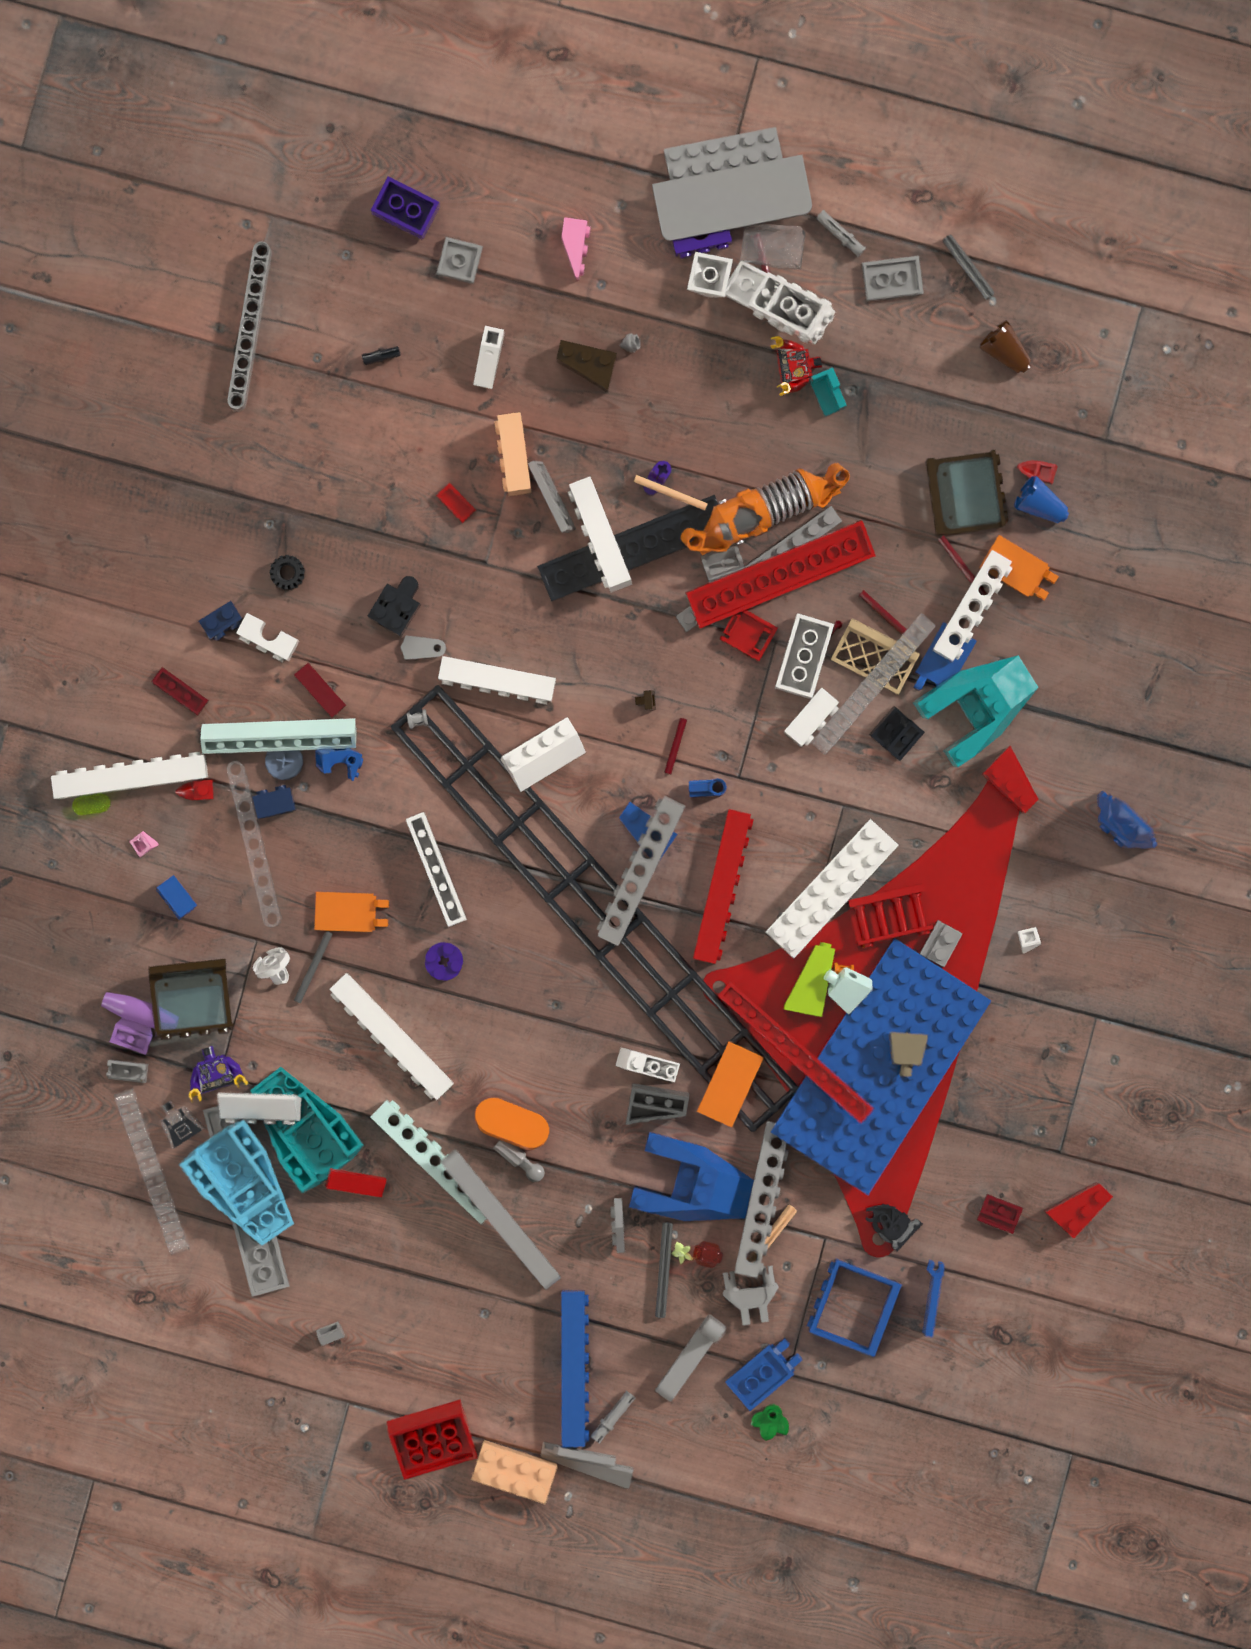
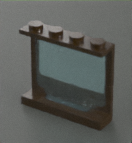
M995 449L985 453L941 459H926L936 536L1005 527V522H1008V513L1003 509V503H1006L1005 493L1001 492L1000 484H1003L1002 473H998L1000 456L996 454Z
M226 958L148 967L155 1038L170 1040L172 1036L189 1038L191 1034L208 1036L210 1032L218 1031V1034H226L230 1032L229 1030H233L226 976Z

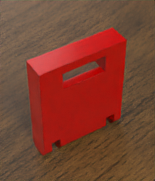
M747 610L741 611V616L739 614L732 615L723 631L729 638L721 636L720 640L751 658L760 661L778 627ZM764 631L769 634V637L760 651L755 648V645Z

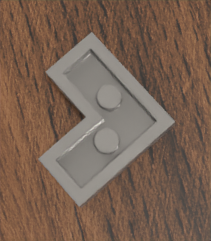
M614 1198V1206L611 1207V1218H615V1221H611L612 1233L616 1234H612L613 1245H617V1253H625L622 1198Z

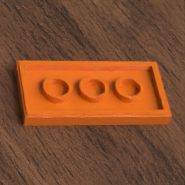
M728 1042L697 1112L732 1127L764 1057L732 1042Z

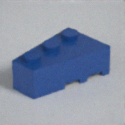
M629 802L619 819L637 843L642 833L646 835L649 829L646 827L650 815ZM653 831L651 837L654 840H660L661 833ZM673 832L661 858L676 838L677 834ZM650 848L643 849L649 858L653 856V851Z

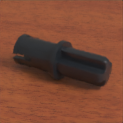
M399 347L384 350L378 348L377 351L363 353L362 359L365 366L378 362L384 363V360L401 356Z

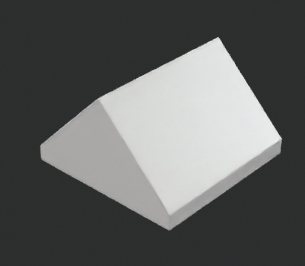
M695 252L687 290L706 297H725L733 259Z

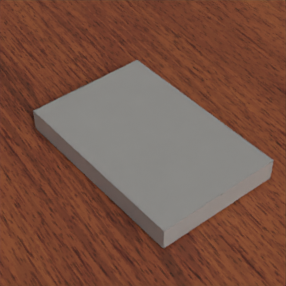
M919 256L862 263L866 302L924 294Z

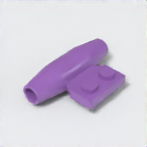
M106 992L101 1007L121 1017L115 1024L110 1042L146 1055L153 1037L152 1028H154L152 1004L131 996ZM159 1006L161 1030L176 1029L179 1017Z

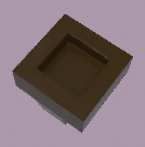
M645 690L643 697H635V705H645V710L648 711L656 710L655 691Z

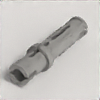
M825 210L816 217V220L842 242L841 245L847 246L857 257L865 251L866 248L854 238V235L852 233L849 234Z
M626 1390L609 1414L600 1420L601 1423L590 1436L600 1444L608 1432L614 1429L613 1426L636 1398Z

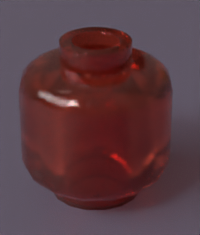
M702 1241L699 1245L695 1246L693 1259L697 1265L714 1268L717 1263L722 1261L723 1253L720 1252L718 1244Z

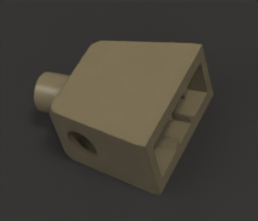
M889 1033L892 1064L900 1065V1076L911 1077L912 1066H921L928 1035Z

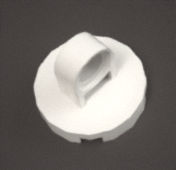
M282 947L271 949L266 952L268 955L263 959L260 956L256 960L253 970L257 977L261 979L270 977L275 985L288 982L289 975L285 967L289 963L290 956Z

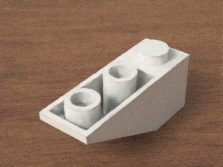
M485 326L473 385L489 389L493 388L505 334L504 330Z
M621 1047L615 1066L675 1082L680 1064Z

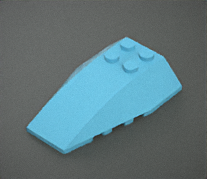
M244 1120L225 1127L196 1147L179 1164L200 1194L214 1204L217 1209L226 1214L234 1223L238 1224L259 1244L264 1245L294 1224L266 1150Z

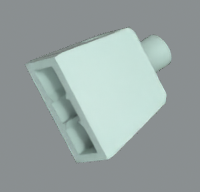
M847 967L843 968L838 974L830 969L824 976V979L829 982V996L848 1014L872 991V980Z

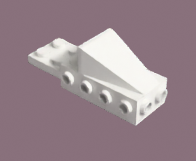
M742 260L728 280L726 297L753 310L754 316L761 320L763 318L767 319L768 323L779 331L786 332L791 336L793 333L798 335L797 338L804 343L809 341L816 344L823 336L828 323L834 318L835 311L828 300L824 298L819 299L811 291H804L797 284L788 283L780 275L775 276L769 272L765 273Z

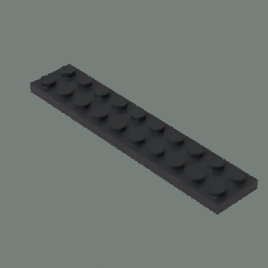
M715 495L700 500L707 503L705 511L692 505H687L615 534L614 537L627 570H633L687 548L681 540L682 532L688 528L699 531L705 529L711 517L713 507L718 505ZM692 537L689 542H692L695 537ZM589 546L537 566L551 602L602 582L601 577H604L602 570L598 571L594 561L597 559L595 553L591 554Z

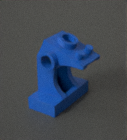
M351 748L315 750L316 767L322 773H331V767L334 764L345 763L347 765L348 779L354 781L355 777L358 778L359 773H357V769H360L363 763L360 752Z

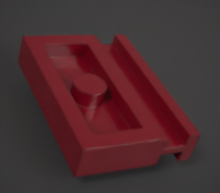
M986 1194L977 1220L1013 1234L1023 1207Z

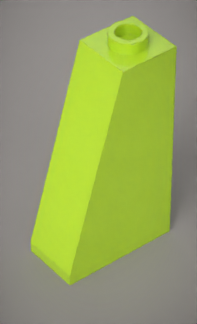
M820 942V946L815 945L784 1004V1010L822 1017L829 983L824 979V976L832 968L835 949L831 948L832 944Z

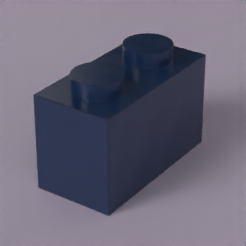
M286 785L275 787V791L268 792L267 789L257 791V795L252 796L258 819L296 811L292 789L290 787L286 788Z

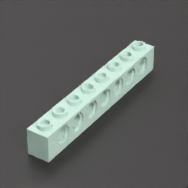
M386 1100L371 1118L463 1208L482 1224L487 1218L477 1206L472 1204L471 1199L465 1192L462 1193L458 1190V1183L453 1178L447 1179L444 1176V1171L446 1170L441 1163L438 1166L431 1164L430 1158L433 1155L439 1156L441 1160L446 1157L440 1151L442 1147L435 1140L431 1142L427 1138L428 1134L421 1127L417 1129L412 1124L414 1120L407 1113L403 1115L399 1111L400 1106L395 1101L389 1102ZM391 1115L398 1116V1125L393 1126L389 1123ZM409 1128L413 1131L411 1139L403 1137L404 1129ZM418 1142H424L427 1145L425 1152L417 1150L416 1145Z

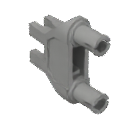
M773 1265L767 1266L768 1274L766 1266L763 1267V1284L758 1287L739 1289L736 1286L734 1271H729L730 1280L728 1272L722 1273L725 1284L723 1296L740 1309L743 1325H750L748 1309L759 1307L761 1323L769 1322L767 1305L779 1288V1285L774 1280Z

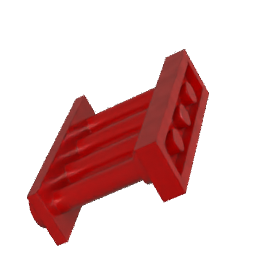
M924 883L847 900L849 908L853 907L854 911L856 910L863 939L857 941V945H862V948L874 946L873 942L916 932H918L919 936L929 934V929L934 928L933 925L926 926L920 900L921 892L925 891ZM910 895V898L913 899L919 928L907 929L901 900H903L902 896ZM891 899V902H894L900 932L893 934L888 933L882 906L884 904L883 900ZM869 903L875 906L881 936L870 938L864 913L865 904Z

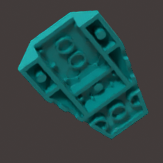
M279 1067L250 1090L252 1094L295 1095L301 1098L300 1121H295L294 1125L283 1124V1121L264 1125L271 1138V1143L275 1148L280 1164L302 1193L326 1181L330 1168L340 1170L353 1160L364 1146L341 1114L282 1067Z

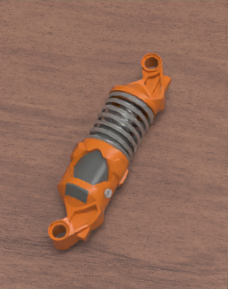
M833 463L828 467L824 477L815 476L799 468L793 474L789 473L788 478L783 476L782 481L776 479L775 483L770 481L769 487L764 484L762 489L757 487L749 490L747 488L738 492L736 497L719 501V504L713 507L711 517L703 531L692 528L685 529L681 534V540L690 550L700 551L701 555L711 551L726 552L735 543L738 545L743 543L744 539L748 537H758L766 533L767 529L772 527L774 523L778 524L780 520L784 522L786 517L797 516L799 512L803 513L805 509L824 508L832 497L841 493L840 489L849 481L850 473L839 463ZM798 501L802 505V509L799 508ZM692 537H695L692 542H689Z

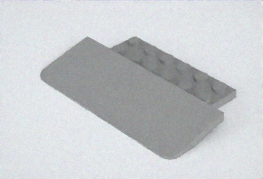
M776 127L664 149V155L670 181L652 184L661 233L669 241L805 215L812 209V200L803 156L782 157Z

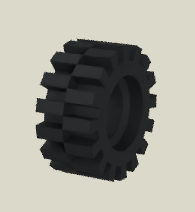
M279 556L270 566V578L282 590L298 588L305 578L303 564L294 556ZM289 565L294 568L295 574L292 579L284 580L280 576V570L283 566Z

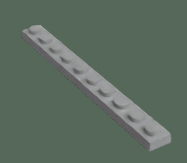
M830 506L746 567L821 537L840 524L842 520L833 507ZM690 606L675 616L686 632L697 625Z

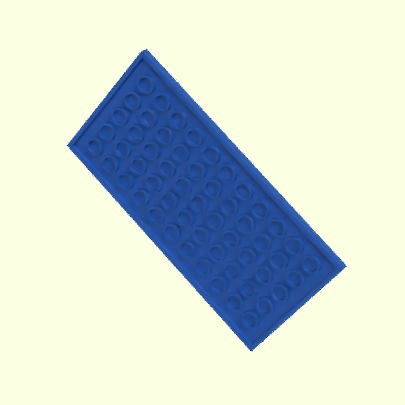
M895 938L869 977L872 980V991L850 1014H845L817 1058L874 1110L862 1124L859 1123L806 1075L771 1130L772 1134L866 1195H869L991 1002L990 999ZM890 1032L928 1035L921 1066H912L911 1077L900 1076V1065L892 1064Z

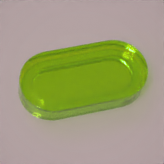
M103 793L79 796L72 802V809L78 815L103 813L111 806L110 798Z

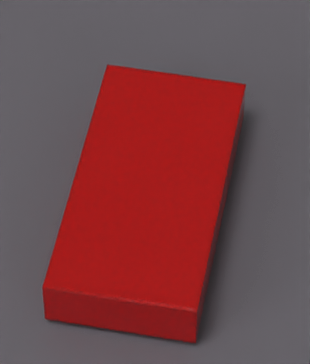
M450 482L436 495L462 524L476 511Z

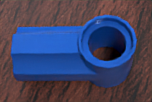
M722 779L689 781L690 797H719L727 791L726 783ZM717 782L723 784V790L720 793L713 791V785Z

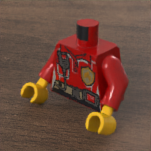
M780 336L771 337V339L776 341V345H771V348H779L777 349V359L781 384L777 388L781 387L783 389V392L779 395L783 396L787 393L800 391L809 383V379L812 377L811 369L822 368L821 357L810 358L808 349H805L803 345L791 340L782 339Z

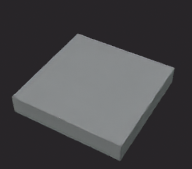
M445 237L436 274L474 284L483 246Z

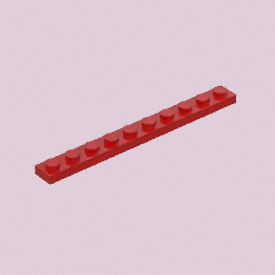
M731 981L719 993L718 997L859 1123L862 1124L871 1114L874 1108Z

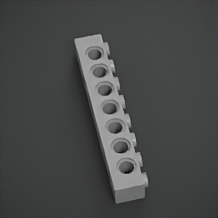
M666 796L662 800L658 799L654 808L657 812L654 817L650 816L646 827L649 829L646 835L642 833L637 843L640 845L638 852L634 850L629 860L632 864L629 869L625 868L621 877L624 881L621 886L617 885L613 896L616 898L613 903L609 902L605 913H607L605 921L601 919L596 929L599 931L598 937L617 946L626 932L685 809V805ZM660 814H667L670 821L662 823L659 818ZM659 831L661 839L654 840L651 837V833ZM650 848L653 851V856L650 858L645 857L643 849ZM635 866H643L645 873L638 875L635 872ZM627 883H634L637 887L636 891H628ZM620 900L627 901L628 908L621 909L618 902ZM617 917L620 920V925L613 926L610 923V918Z
M769 1121L766 1122L734 1273L758 1278V1274L762 1275L764 1263H761L762 1255L766 1256L768 1244H765L766 1236L770 1237L772 1225H769L770 1218L775 1216L776 1206H773L774 1199H778L780 1188L777 1187L778 1180L783 1179L784 1169L781 1168L782 1162L787 1160L789 1151L785 1149L786 1142L781 1140V1147L779 1149L771 1146V1140L778 1137L771 1133L776 1123ZM769 1157L777 1159L776 1167L771 1168L767 1165ZM766 1175L773 1178V1184L770 1187L763 1184V1178ZM762 1194L769 1197V1203L765 1206L759 1203V1197ZM758 1213L765 1216V1222L761 1225L757 1224L754 1220L755 1215ZM754 1232H758L761 1235V1240L757 1244L753 1243L750 1239L751 1234ZM750 1251H754L757 1254L756 1261L752 1263L746 1259V1255Z

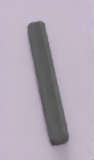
M951 234L943 239V243L985 299H990L995 294L992 288Z

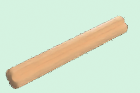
M788 1205L772 1225L770 1237L766 1236L765 1244H768V1248L796 1214L797 1210L793 1206ZM752 1251L747 1260L751 1263L755 1262L757 1254Z

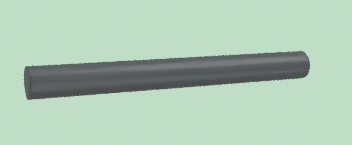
M325 932L294 1001L302 1002L333 933Z

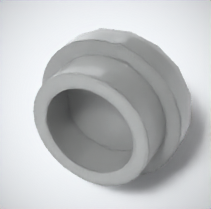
M627 334L620 343V347L627 352H636V350L640 349L638 335Z

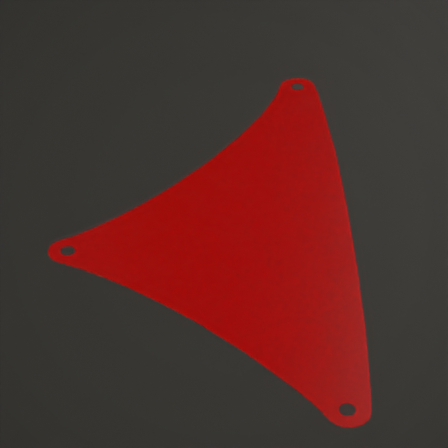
M987 781L977 799L949 831L915 862L874 893L878 894L924 883L925 891L921 892L920 900L926 926L933 925L934 928L937 920L963 933L945 967L933 961L931 962L976 991L979 986L999 910L1019 816V810L989 781ZM910 895L902 896L903 900H901L907 929L919 928L913 899L910 898ZM891 899L883 900L884 904L882 906L888 933L900 932L894 902H891ZM872 903L865 904L864 913L870 938L879 937L881 932L875 906ZM852 907L824 925L795 958H792L783 948H779L754 960L729 968L711 971L705 976L703 981L717 996L719 993L713 990V984L716 981H723L727 986L731 981L810 1053L818 1058L846 1012L829 996L828 988L822 1017L783 1009L815 945L820 946V942L832 944L831 948L835 949L832 971L834 963L844 966L854 965L855 972L869 978L894 938L920 954L930 933L920 936L918 932L875 941L873 942L874 946L862 948V945H857V941L863 939L856 910L854 911ZM703 992V994H704V996L707 998V1000L710 1001V1002L716 1007V1005H715V1004L707 997V995ZM722 1001L799 1087L806 1074ZM959 1053L869 1195H866L834 1174L856 1223L861 1244L870 1256L885 1257L893 1249L891 1248V1243L886 1241L882 1245H875L872 1238L876 1232L873 1229L872 1222L865 1220V1217L872 1218L873 1212L866 1211V1208L888 1204L889 1206L896 1207L898 1211L908 1214L929 1154ZM769 1066V1068L772 1070V1072H773V1073L775 1074V1076L778 1078V1080L780 1081V1083L782 1084V1086L784 1087V1089L786 1090V1092H788V1091L790 1090V1088L783 1082V1080H782V1079L775 1073V1071Z

